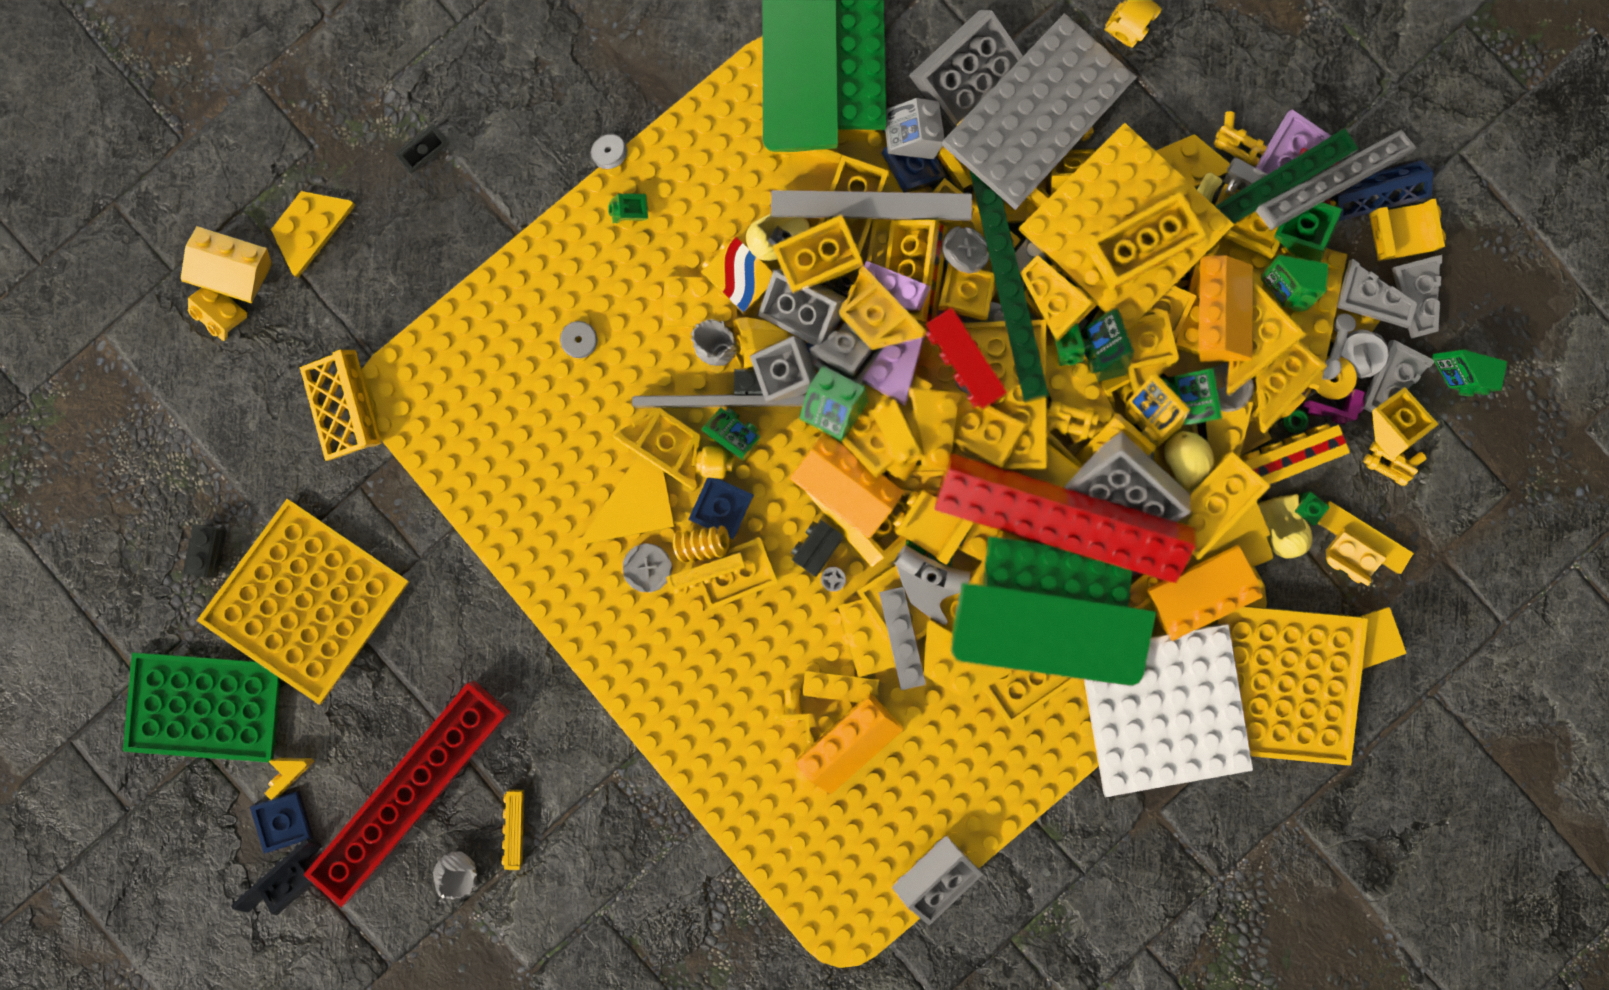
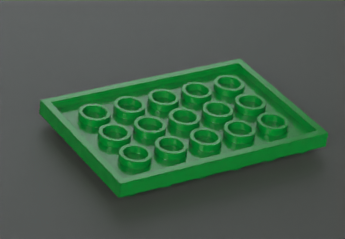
M133 652L131 655L123 752L270 763L269 761L274 759L281 678L256 661Z

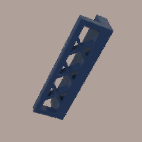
M1420 160L1374 173L1332 196L1336 202L1335 207L1342 209L1339 221L1365 215L1379 208H1391L1432 197L1433 170ZM1424 182L1423 191L1412 192L1418 183ZM1401 188L1403 190L1396 198H1388L1395 189ZM1371 196H1379L1373 204H1364ZM1356 202L1350 210L1343 212V203Z

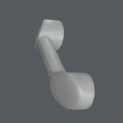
M1340 314L1334 319L1333 328L1337 332V336L1329 359L1325 363L1327 367L1324 369L1323 380H1331L1338 376L1341 371L1339 359L1348 332H1351L1356 327L1355 319L1349 314Z

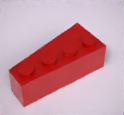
M952 307L926 324L928 331L925 333L932 345L937 344L942 351L939 353V356L946 366L951 365L956 372L953 374V377L960 388L965 386L970 393L966 397L974 409L979 407L983 411L1008 395V392Z

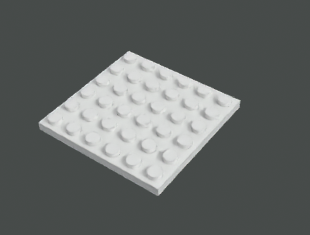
M1227 623L1201 627L1174 641H1171L1167 634L1151 636L1144 676L1137 685L1126 686L1084 680L1105 797L1253 771L1229 625Z

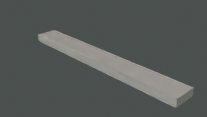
M1399 130L1262 204L1256 212L1272 230L1411 154L1416 147L1405 133Z
M772 190L771 217L836 218L842 215L843 218L971 220L972 194Z
M806 394L769 403L765 402L763 395L632 397V406L634 408L803 406Z

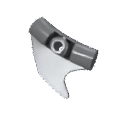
M905 545L895 558L894 564L897 566L902 585L910 602L927 616L946 625L947 619L940 608V603L944 598L960 593L961 583H969L970 572L934 561ZM929 573H934V576L927 577Z

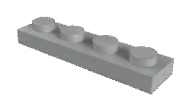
M904 587L881 591L879 595L900 688L904 690L926 685Z

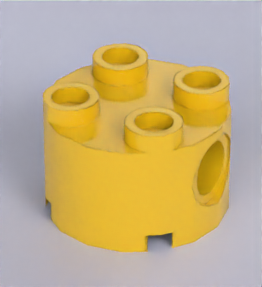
M1124 0L1116 7L1107 21L1104 30L1126 46L1132 48L1138 40L1141 41L1149 31V28L1146 26L1151 20L1154 21L1162 8L1153 0Z

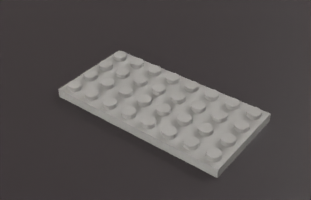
M1064 13L953 129L941 145L1016 210L1133 83L1137 76Z

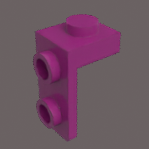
M1357 389L1352 390L1345 397L1341 410L1314 401L1304 402L1302 408L1309 410L1308 413L1313 416L1323 417V415L1332 417L1331 421L1335 423L1346 424L1347 422L1355 421L1358 413L1362 412L1365 405V400L1363 399L1365 392Z

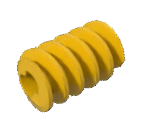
M720 526L718 530L716 527H711L709 531L703 528L700 532L697 529L691 533L689 531H684L683 534L677 532L673 536V548L677 558L684 563L699 559L722 558L726 556L729 550V534L724 526Z

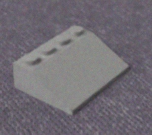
M979 10L909 76L928 100L939 101L941 114L955 128L1013 68L1023 55L993 11Z
M1122 432L1105 443L1064 487L1177 522L1191 512L1190 494Z

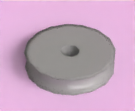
M616 134L601 136L594 142L591 148L592 159L602 169H612L619 166L627 155L626 144Z
M571 322L561 332V347L571 357H587L593 353L597 346L596 332L585 322ZM577 337L582 338L580 343L576 342Z

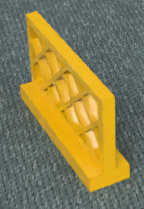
M340 349L333 352L331 356L300 367L325 461L382 444L356 350ZM334 361L337 367L336 375L328 372L331 363ZM316 369L321 372L316 383L312 381L310 370ZM326 376L333 380L329 391L322 387ZM339 384L344 392L342 399L335 395ZM319 392L327 395L323 406L318 403L317 397ZM332 400L340 404L336 414L328 410ZM345 408L348 409L350 414L349 422L341 418ZM326 415L333 419L330 429H327L324 425ZM339 423L346 427L342 438L335 434ZM351 432L355 433L357 445L347 442ZM332 438L340 443L335 453H332L330 447Z

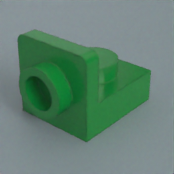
M617 194L613 197L608 205V212L612 216V223H619L622 220H647L646 194Z
M1077 323L1058 342L1053 335L1058 352L1059 366H1071L1083 361L1085 347Z
M1304 492L1299 495V505L1295 509V513L1312 526H1315L1330 507L1313 493Z

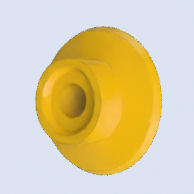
M1343 357L1339 359L1341 371L1335 377V382L1322 379L1321 387L1316 390L1327 399H1342L1348 396L1356 385L1357 375L1355 368L1351 362Z

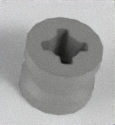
M829 567L821 575L823 587L831 592L840 590L846 582L844 572L837 567Z

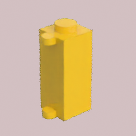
M888 399L878 403L876 409L872 410V413L897 465L902 469L924 458L897 402L894 399L891 401Z

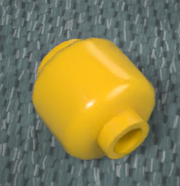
M705 446L702 452L698 451L697 471H701L703 477L723 479L727 471H732L733 456H728L726 448Z

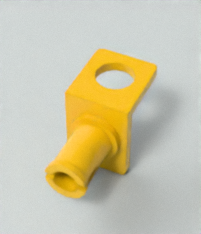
M791 690L784 691L786 713L775 715L776 721L806 720V744L810 745L809 714L800 712V690H793V701Z

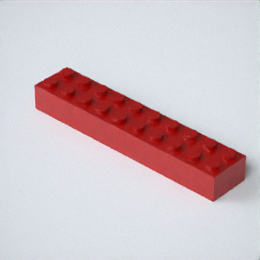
M952 453L936 493L935 511L1175 584L1196 546L1194 527Z
M474 680L468 682L305 872L304 876L341 908L346 905L511 712Z

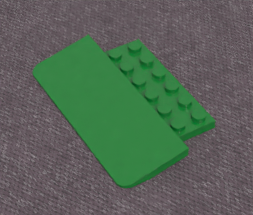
M763 0V144L766 149L772 152L834 149L838 146V130H885L884 0Z
M990 536L987 541L983 585L961 583L953 626L951 653L957 661L963 663L1134 686L1140 683L1144 676L1156 612L1129 608L1132 570L1050 545Z

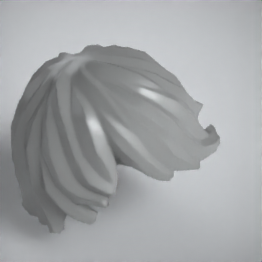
M707 319L705 322L702 321L700 324H696V328L691 333V340L694 344L695 353L703 362L709 365L723 366L735 358L737 342L730 329L726 328L724 321L719 322Z
M450 852L439 858L433 871L436 892L439 897L452 900L470 894L473 888L476 887L477 873L474 865L475 862L469 856L462 852Z

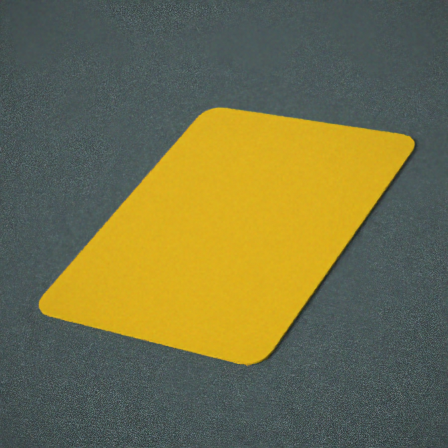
M763 36L746 44L626 144V158L619 166L612 169L598 167L378 350L361 371L380 440L802 946L820 962L843 968L859 966L876 957L920 919L907 908L892 886L897 883L901 876L913 868L920 858L932 850L938 841L947 836L979 869L1093 772L1099 764L1084 679H1078L1021 720L1009 726L985 690H982L966 701L925 675L926 685L901 690L897 670L894 667L862 677L879 679L877 700L904 728L900 734L832 794L813 784L795 765L798 756L858 703L802 696L805 670L858 677L838 605L862 599L857 591L895 565V558L905 546L906 540H909L907 538L902 540L873 567L870 566L846 537L840 542L817 577L792 561L794 557L791 554L792 550L799 541L801 543L805 542L809 536L805 532L813 521L818 523L821 519L841 533L809 497L807 492L789 479L813 442L823 433L819 429L800 420L799 417L803 406L729 407L740 415L738 418L740 422L745 425L747 422H750L760 430L758 435L761 436V440L745 462L727 450L728 456H733L732 471H727L725 478L719 480L754 495L735 539L729 538V549L760 537L777 578V584L709 610L699 586L691 589L687 586L683 588L684 591L675 594V591H670L668 582L661 589L653 592H640L633 589L626 582L623 573V561L632 548L641 544H655L664 549L672 563L671 575L692 569L691 564L701 561L699 559L686 563L681 562L673 548V536L675 533L680 532L683 534L684 531L691 533L695 529L700 532L701 529L706 528L688 520L707 479L701 475V471H697V466L695 469L696 485L693 489H690L664 472L675 527L580 544V540L639 455L612 437L613 434L657 409L634 408L632 406V397L735 395L734 369H741L736 355L726 365H709L703 362L695 353L691 333L696 327L663 326L664 277H703L701 271L704 268L702 265L709 257L715 258L721 252L719 248L727 239L732 241L736 236L748 248L746 233L750 225L756 220L771 214L772 190H778L779 185L782 186L793 152H772L766 149L763 144ZM838 130V146L835 148L838 150V153L888 170L889 174L883 192L903 193L881 153L887 147L886 135L882 130ZM930 186L909 193H933L934 191ZM617 194H646L648 219L645 221L622 220L619 223H612V216L608 212L609 202ZM807 218L811 228L818 226L820 218ZM873 222L860 256L863 265H865ZM761 260L772 272L782 269L778 260ZM943 265V273H942V280H941V288H940L939 302H940V297H941L942 288H943L944 279H945L946 270H947L944 265ZM860 268L844 275L855 283L859 276ZM997 293L993 297L992 301L1000 303L999 295ZM764 297L746 316L737 310V318L747 317L767 321L758 316ZM1028 306L1029 312L1033 313V314L1036 316L1037 320H1042V319ZM843 318L835 330H840L845 323ZM571 322H585L596 332L597 346L593 353L587 357H571L561 347V332ZM1047 326L1048 346L1054 343V338L1050 328ZM581 337L576 338L577 343L582 341ZM720 407L661 408L700 434L697 455L698 451L702 452L705 446L723 447L702 431L703 426ZM1054 428L1051 431L1073 455L1092 439L1087 437L1086 440L1083 439L1070 446L1065 435L1061 434L1060 428ZM956 550L951 567L970 572L978 567L982 561H978ZM829 567L840 568L845 574L846 582L838 591L831 592L825 589L821 583V575ZM1252 567L1251 569L1259 583L1262 598L1246 606L1266 608L1265 584L1256 568ZM929 573L927 577L934 576V573ZM1140 574L1131 576V578H1138ZM1149 602L1142 610L1154 611L1152 602ZM1155 615L1151 636L1166 634L1159 625ZM1213 621V622H1211V623H1209V624H1207V625H1205V626H1203V627L1215 625V621ZM926 635L916 641L922 670L925 658ZM786 690H791L792 701L794 700L793 690H800V712L809 714L810 745L806 744V720L776 721L775 715L786 713L784 694Z

